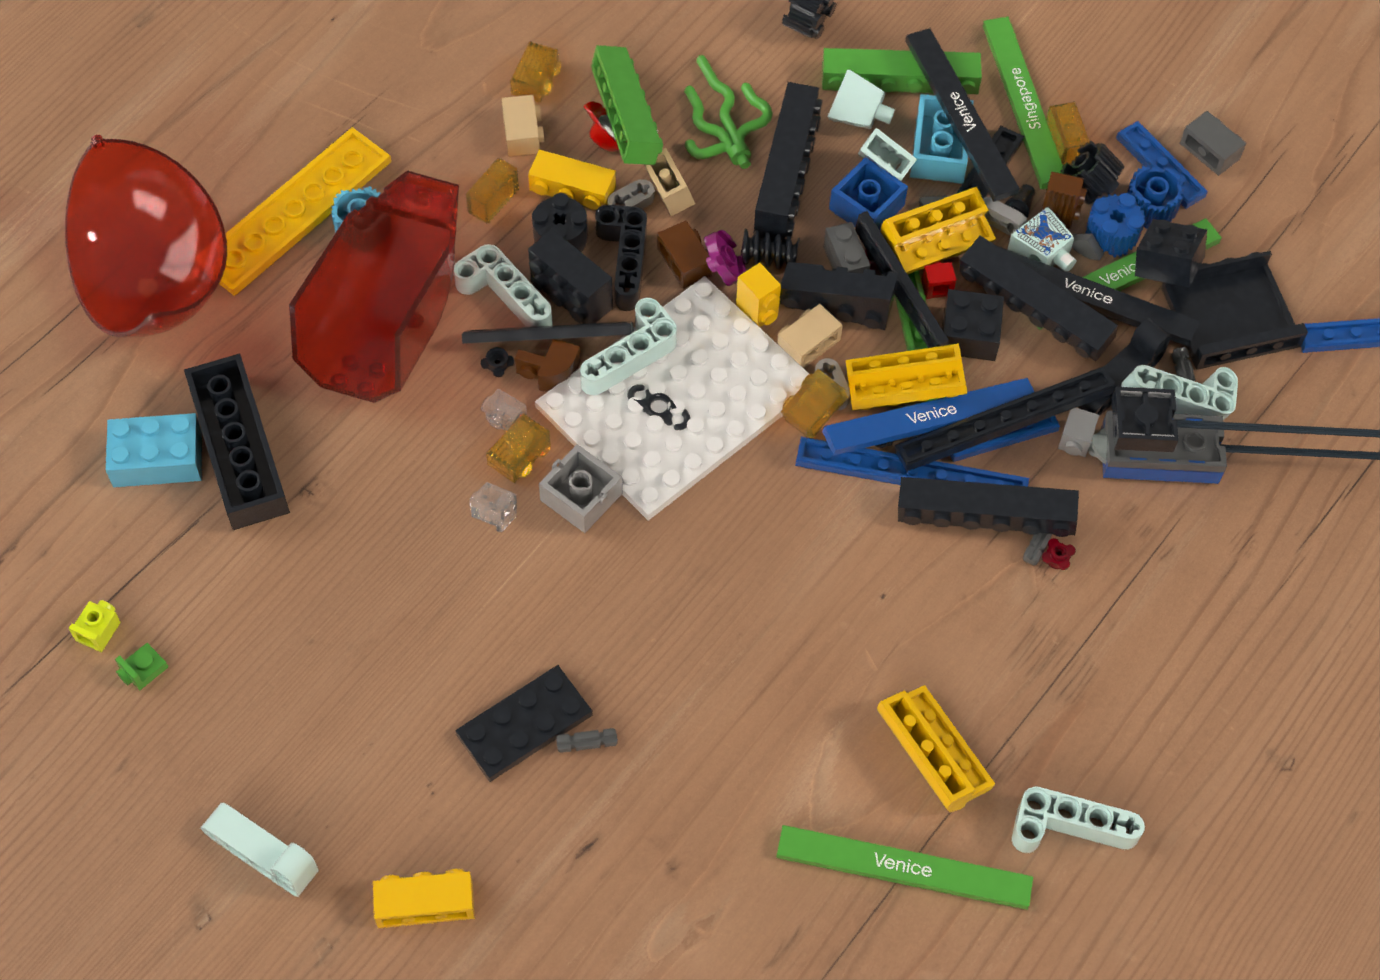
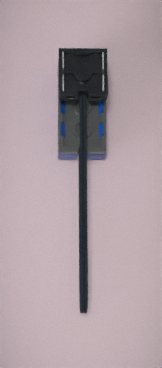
M1116 387L1111 399L1112 411L1106 412L1101 431L1093 435L1088 449L1091 456L1097 457L1102 461L1103 478L1219 484L1227 468L1226 452L1380 460V452L1221 444L1225 437L1224 430L1380 438V430L1223 422V416L1175 414V389Z

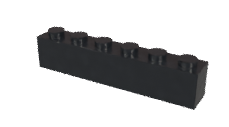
M981 235L961 257L959 272L967 281L978 283L987 294L1004 296V301L1011 310L1023 313L1029 317V320L1039 328L1044 327L1050 331L1059 342H1067L1075 348L1080 356L1091 358L1096 362L1115 339L1118 328L1117 324Z
M901 477L898 522H905L909 525H918L920 523L934 524L937 527L961 526L969 530L986 528L997 532H1007L1009 530L1023 531L1030 535L1040 532L1053 534L1058 537L1075 536L1078 519L1079 490Z

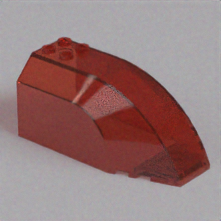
M407 170L385 186L382 194L378 197H370L366 200V205L359 211L354 209L346 216L289 303L292 359L319 387L372 403L401 391L440 322L450 292L455 261L459 200L458 184Z

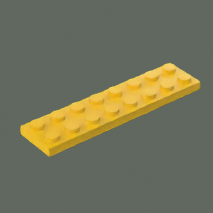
M351 127L194 259L196 266L232 295L236 296L331 214V211H333L332 206H334L333 199L337 198V194H341V190L352 192V189H355V191L358 188L361 189L391 163V156Z

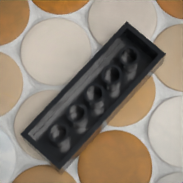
M792 82L787 83L755 208L753 234L755 230H758L760 239H763L766 232H769L771 241L774 240L777 234H780L783 243L788 235L791 238L793 237L795 216H798L800 208L799 199L800 195H803L806 179L804 178L805 174H808L811 158L808 157L813 153L816 137L813 136L818 132L821 116L817 115L821 113L823 99H818L819 87Z
M240 353L184 369L232 529L237 530L289 514V507Z

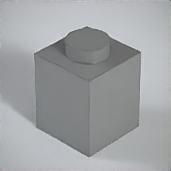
M1078 408L1071 409L1058 449L1070 455L1086 457L1099 415Z

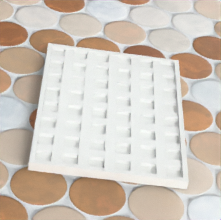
M705 276L663 306L677 326L676 347L672 352L598 395H589L582 390L579 368L568 379L559 383L535 401V407L574 447L578 444L622 476V495L648 521L818 389L819 382ZM624 335L623 337H621V338H620L619 340H617L616 342L622 340L623 338L627 337L628 335ZM643 384L645 389L637 391L635 396L628 400L627 394L629 389L634 385ZM649 389L651 394H666L677 407L670 410L673 415V424L668 426L660 416H650L644 413L643 407L634 399L642 400L646 398L645 391ZM657 400L651 404V409L654 412L661 413L667 409V404L664 401ZM686 409L691 417L687 422V428L675 430L674 425L681 424L684 421L682 412Z

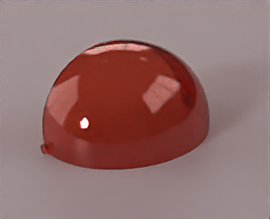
M94 135L91 138L90 145L83 153L74 171L65 213L66 256L69 273L78 300L89 319L101 331L111 336L124 338L147 337L174 329L191 319L206 305L223 277L227 261V239L219 211L201 183L185 167L155 148L134 141L104 139L101 135Z

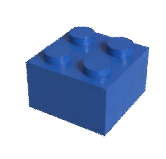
M865 157L831 190L829 210L846 222H852L854 227H856L859 214L868 211L880 230L885 219L895 216L905 206L908 186Z

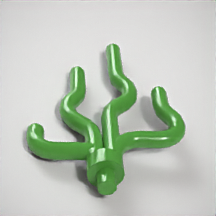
M699 55L696 61L707 82L713 90L722 94L725 98L719 113L724 128L707 123L703 119L704 107L694 87L687 86L685 94L693 107L692 119L694 125L700 131L718 137L721 142L701 149L697 147L693 140L688 139L685 142V147L688 153L697 159H707L727 152L734 165H740L742 169H746L751 164L749 161L751 152L744 139L750 132L768 125L773 115L772 108L767 101L755 94L749 83H743L741 90L752 106L761 110L762 115L737 129L730 117V111L735 102L732 89L718 80L707 58L704 55Z

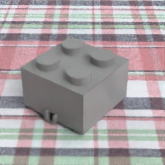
M577 444L562 460L557 459L553 463L552 470L539 483L540 501L583 533H586L623 494L622 476Z

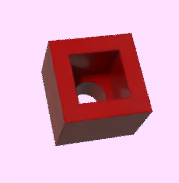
M935 262L924 266L921 282L926 299L947 297L948 289H955L956 277L952 262Z

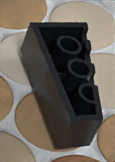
M788 262L781 281L779 304L790 309L797 308L801 310H812L818 304H821L830 314L842 322H853L865 325L870 329L885 330L894 301L898 272H888V276L876 275L875 270L864 269L863 274L851 273L847 267H837L831 271L825 270L823 265Z

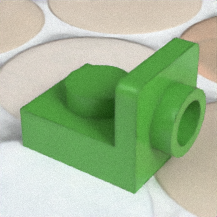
M148 643L126 660L120 655L115 659L119 670L116 671L117 675L127 686L133 683L139 691L168 668L166 661Z

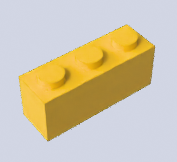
M539 149L528 173L529 191L551 197L557 193H563L569 198L578 201L581 205L596 210L603 205H608V197L616 188V171Z
M450 869L445 874L432 875L430 872H418L413 877L407 878L387 875L381 877V880L373 881L374 919L377 928L475 919L473 884L470 871L464 872L463 869Z

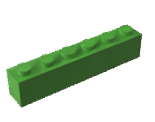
M596 45L591 69L622 160L625 164L655 165L658 154L662 153L663 141L657 133V124L652 119L651 108L646 103L645 91L641 89L639 75L635 73L633 59L630 58L626 47Z
M824 48L822 90L838 91L849 69L884 92L933 93L911 51ZM944 52L967 95L979 94L982 79L981 53Z

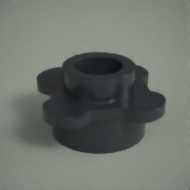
M494 347L486 353V358L481 360V367L493 372L495 377H502L504 371L508 367L513 366L515 361L514 357L508 355L506 350Z

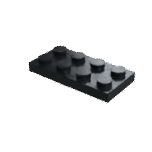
M559 665L459 727L455 732L488 781L491 782L556 740L558 735L567 733L593 716V711Z

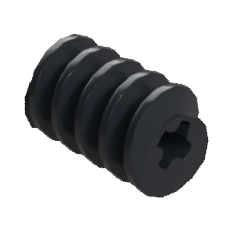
M745 229L741 249L743 262L748 264L753 257L754 264L757 265L764 259L766 268H769L773 261H775L776 268L780 270L784 262L786 266L788 262H796L800 237L795 244H792L791 236L788 235L783 243L780 234H777L774 240L771 241L769 232H766L763 239H760L758 230H755L753 236L749 237L748 229Z

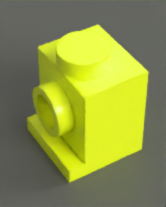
M100 600L98 604L89 601L75 624H71L69 627L75 641L102 652L121 623L115 612V607L103 600Z

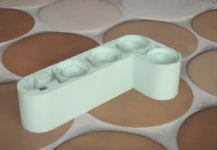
M483 245L455 263L453 268L455 285L461 294L471 295L488 285L526 327L552 326V312L549 302L495 245Z
M653 298L640 299L635 306V326L637 331L582 363L580 367L581 388L586 394H601L675 349L677 326L658 301Z
M1140 365L1122 381L1121 387L1175 389V414L1223 416L1224 420L1235 410L1238 378L1233 370L1221 367L1201 384L1147 365Z
M1031 787L1025 791L1019 804L1012 833V843L1018 851L1023 853L1033 852L1038 848L1047 828L1128 850L1138 843L1145 830V824L1138 814L1042 787ZM1035 801L1042 809L1034 810L1027 802ZM1064 809L1069 811L1073 818L1062 817L1058 810ZM1089 818L1099 819L1103 826H1094ZM1021 830L1032 831L1035 838L1028 839L1024 837Z
M223 802L218 805L201 826V830L216 843L296 897L300 896L319 871L313 857L295 843L287 846Z

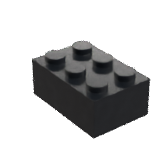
M551 229L528 248L531 283L536 289L546 292L557 306H562L569 311L571 317L576 322H582L583 324L597 323L613 309L612 277L556 231Z

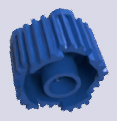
M1142 166L1141 169L1138 168L1137 172H1134L1133 178L1130 181L1127 193L1133 195L1136 202H1138L1137 206H1141V210H1144V227L1148 229L1153 219L1171 222L1178 213L1184 195V187H1182V182H1180L1181 175H1177V171L1173 172V168L1161 170L1160 167L1157 169L1152 167L1150 169V167Z
M1123 193L1119 196L1108 194V197L1097 198L1091 208L1085 234H1093L1103 252L1108 251V254L1112 255L1113 258L1116 255L1121 257L1122 254L1126 256L1128 250H1132L1133 246H1136L1145 223L1144 210H1141V206H1137L1138 202H1136L1135 197L1129 193Z

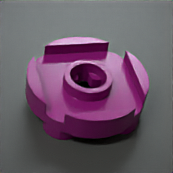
M719 230L705 236L704 242L709 253V257L706 258L708 267L712 272L717 271L727 286L736 284L738 276L746 272L743 257L741 255L736 256L733 248L737 247L735 241L724 230Z

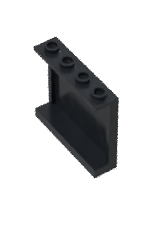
M1271 251L1263 253L1253 252L1244 257H1230L1210 264L1202 263L1190 287L1163 282L1161 289L1170 310L1200 321L1190 347L1186 346L1196 370L1300 348L1308 331L1304 323L1295 325L1268 266L1272 255Z

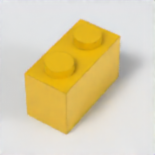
M758 263L738 276L736 306L759 327L770 325L778 317L781 284L761 263Z

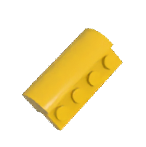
M977 187L885 219L880 229V232L907 274L921 270L925 265L942 262L966 253L980 235L991 243L996 240L985 217L989 210Z
M959 344L846 360L852 410H869L873 407L897 406L901 403L925 402L935 398H953L958 395L967 394Z
M925 685L908 693L903 690L880 701L877 711L948 812L964 808L968 801L990 791L994 787L995 782Z

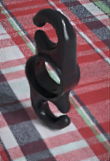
M637 384L632 386L627 394L628 400L634 397L637 391L644 390V385ZM649 389L645 391L646 398L642 400L634 399L643 407L644 413L650 416H660L668 426L673 424V415L670 410L677 407L666 394H651ZM661 400L667 404V409L664 412L657 413L651 409V404L654 401ZM686 409L682 412L684 421L681 424H675V430L687 428V422L691 417Z

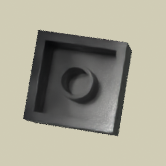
M1153 219L1136 249L1135 276L1190 287L1205 258L1208 229L1198 228L1194 225L1171 223L1168 220Z
M948 289L942 330L949 339L948 345L959 344L961 357L990 361L996 360L1001 338L1004 296Z

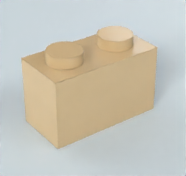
M533 95L501 98L508 157L537 154L540 149L539 143L544 142L543 126H537V121H541L540 105L534 104Z
M667 148L662 149V153L657 156L656 164L645 165V168L670 215L673 216L694 205L695 202Z
M818 304L812 310H805L792 325L784 326L778 334L777 344L800 366L805 368L841 340L843 325L821 304Z

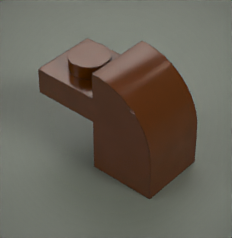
M556 339L552 340L546 357L518 349L515 356L516 373L526 379H537L540 391H550L556 385L568 379L577 371L581 362L580 346Z

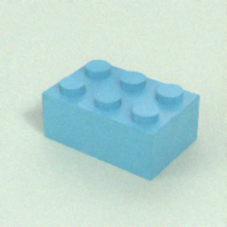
M920 94L912 156L917 160L911 167L910 177L963 184L968 155L936 96Z
M196 413L107 420L106 473L112 486L126 487L202 481V429Z

